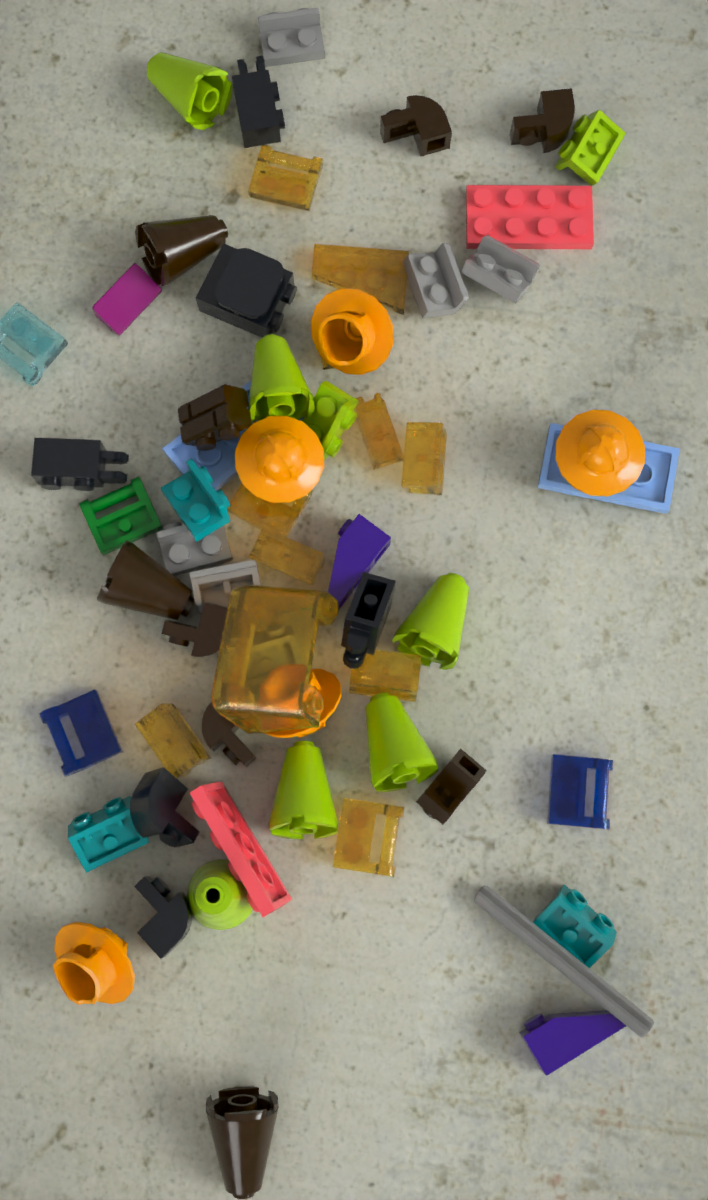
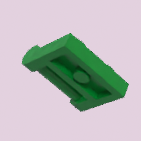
M140 476L131 479L130 484L92 501L86 499L79 503L103 556L120 549L126 540L133 543L163 528ZM138 496L139 501L97 519L96 513L131 497Z

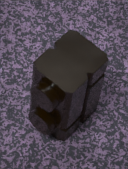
M224 384L178 408L179 423L182 424V427H180L182 442L185 445L196 446L197 450L207 451L216 448V442L238 438L240 431L252 425L250 410L247 409L249 406L247 391L243 388Z

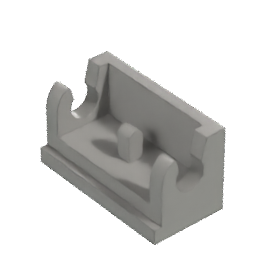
M256 559L189 572L194 600L199 614H202L204 604L207 602L228 608L264 602Z

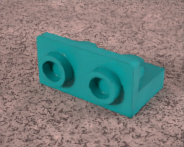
M191 458L186 461L189 471L162 486L161 491L197 542L231 521L227 508L231 505L221 489L215 491L212 487L213 479L204 466L198 467Z
M131 796L124 799L121 797L114 798L108 801L103 806V809L92 814L89 812L80 814L68 825V840L86 873L150 843L149 837L143 838L140 836L132 823L130 815Z
M563 885L559 889L557 896L534 918L533 923L590 968L613 946L617 932L611 920L602 913L597 914L589 907L587 900L579 891L571 890L566 885Z

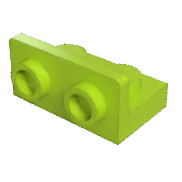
M600 109L588 116L584 114L576 121L572 129L575 132L571 139L566 141L558 152L560 158L555 165L559 171L569 167L590 186L599 182L626 134Z
M328 381L322 382L314 397L315 409L312 416L307 419V415H305L302 421L317 434L324 449V460L329 456L335 457L343 444V440L340 437L344 429L348 430L357 417V413L354 410L359 402Z

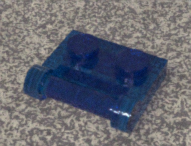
M96 689L61 705L48 708L39 714L43 724H47L63 762L61 769L65 777L123 753ZM67 715L71 719L85 753V756L79 759L75 758L60 718Z
M551 755L547 824L610 830V819H607L609 771H613V760ZM587 769L596 770L593 817L584 816Z

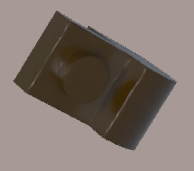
M572 88L541 91L537 106L538 115L513 117L510 129L511 145L521 144L523 146H530L537 142H542L543 153L559 148L566 141L574 118L575 105Z
M419 95L407 96L406 109L391 110L386 115H382L380 120V134L383 143L413 135L420 156L450 149L452 130L445 111L436 101L428 97Z
M207 602L204 604L199 627L165 620L161 634L170 636L168 642L188 647L189 641L194 642L191 656H209L223 649L231 641L236 630L240 610Z
M229 686L207 706L202 718V734L206 744L212 751L217 750L225 743L226 747L222 750L223 753L235 765L241 761L248 767L256 759V756L234 733L254 714Z
M460 749L416 802L429 817L436 819L443 825L487 770Z

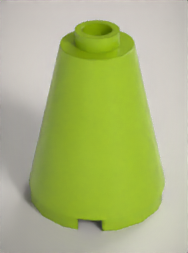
M163 52L157 53L149 60L147 64L148 80L190 126L199 130L211 128L216 124L212 120L218 114L223 116L226 112L233 88L232 82L227 79L226 75L228 73L216 66Z
M274 334L264 336L256 343L248 406L251 421L254 423L255 420L259 421L268 416H289L298 420L307 415L308 419L312 416L315 409L314 398L287 341L283 337Z
M455 573L440 575L395 632L392 639L393 643L398 641L397 649L409 659L428 667L431 661L440 663L439 669L442 670L452 669L456 665L469 595V586L465 583L466 581L462 576Z
M387 692L372 696L365 710L370 778L373 788L375 787V790L378 792L396 791L407 788L405 782L415 778L418 784L432 777L439 770L437 760L398 697Z
M296 741L292 747L286 750L268 823L269 831H271L273 836L287 839H303V835L314 833V839L332 836L338 832V820L321 750L315 747L311 741Z
M228 859L212 860L202 865L191 877L187 888V900L191 913L202 925L215 930H226L238 926L246 920L253 910L246 897L248 891L242 881H237L229 870L228 863L230 861ZM214 888L220 893V899L217 902L212 898Z

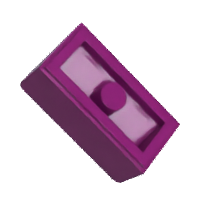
M134 263L94 304L92 309L100 321L120 336L162 292V289L140 266Z

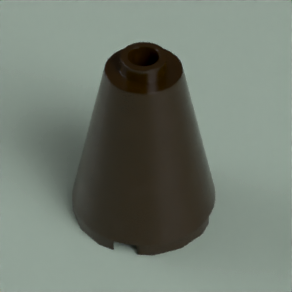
M208 215L143 222L136 226L135 235L138 248L144 246L146 257H143L142 261L147 272L157 285L161 284V286L170 284L219 250L223 243H226L225 238L228 237V230L222 219L218 220L216 216Z
M128 540L125 541V544L122 545L107 574L106 585H102L97 597V601L104 604L178 620L180 615L187 617L195 601L194 598L190 597L192 590Z
M258 1087L227 1088L219 1091V1098L212 1101L210 1095L206 1100V1114L226 1191L233 1194V1197L237 1199L251 1198L262 1187L279 1107L278 1096L268 1090V1096L259 1094Z

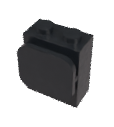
M223 243L196 296V301L200 312L263 338L266 335H270L272 331L277 332L284 317L282 311L286 303L289 305L292 303L296 295L297 286L294 285L293 272L284 269L279 261L248 248L236 249Z

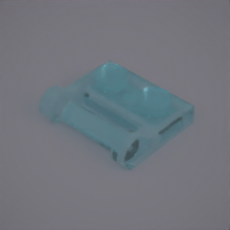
M16 302L0 320V359L23 376V381L30 386L36 385L40 381L43 372L68 345V342L63 336ZM7 336L36 359L31 365L27 364L1 344L2 340Z

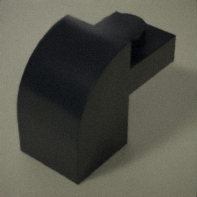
M164 767L145 773L135 788L130 801L132 823L143 838L159 834V838L163 843L174 848L192 844L195 842L200 831L175 811L188 788Z
M144 876L134 887L158 913L137 933L162 959L177 947L188 934L192 923V913L184 892H178L170 899L168 894L171 890L159 877L153 880L150 876Z

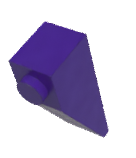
M360 514L357 515L354 521L348 519L338 532L340 538L338 540L324 609V616L329 622L358 587L363 572H370L391 543L389 535Z
M608 1010L548 1014L545 1017L540 1013L528 1019L524 1023L526 1029L519 1033L539 1068L547 1076L623 1029L626 1025Z

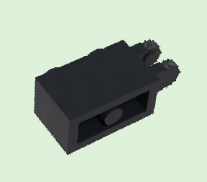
M263 56L256 57L257 71L248 73L244 59L237 60L239 75H233L232 82L244 148L281 142L280 129H285L282 109L276 110L275 102L280 101L277 81L271 82L269 70L265 68Z
M34 438L31 476L38 485L48 490H59L61 486H74V489L79 491H93L94 487H104V483L123 484L127 482V474L121 471H105V464H127L129 455L125 452L106 451L101 440Z
M363 572L345 617L341 646L346 648L343 662L350 669L361 667L366 654L374 655L391 609L395 580Z

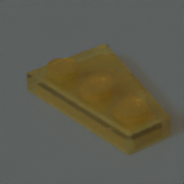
M314 244L312 279L337 289H360L374 296L381 304L393 308L394 312L404 315L407 273L403 260L409 255V251Z

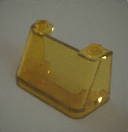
M260 585L235 587L230 594L211 698L215 710L248 734L319 727L324 701L322 695L309 683L318 625H332L338 614V600L326 591Z

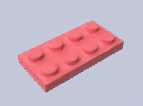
M467 185L466 249H478L485 235H489L512 249H592L594 245L592 186Z
M223 782L201 785L191 791L190 795L194 800L192 802L194 811L199 818L206 820L212 830L210 837L214 845L219 850L225 852L230 861L228 863L229 870L237 881H242L248 891L246 897L255 912H260L262 917H265L292 900L291 896Z

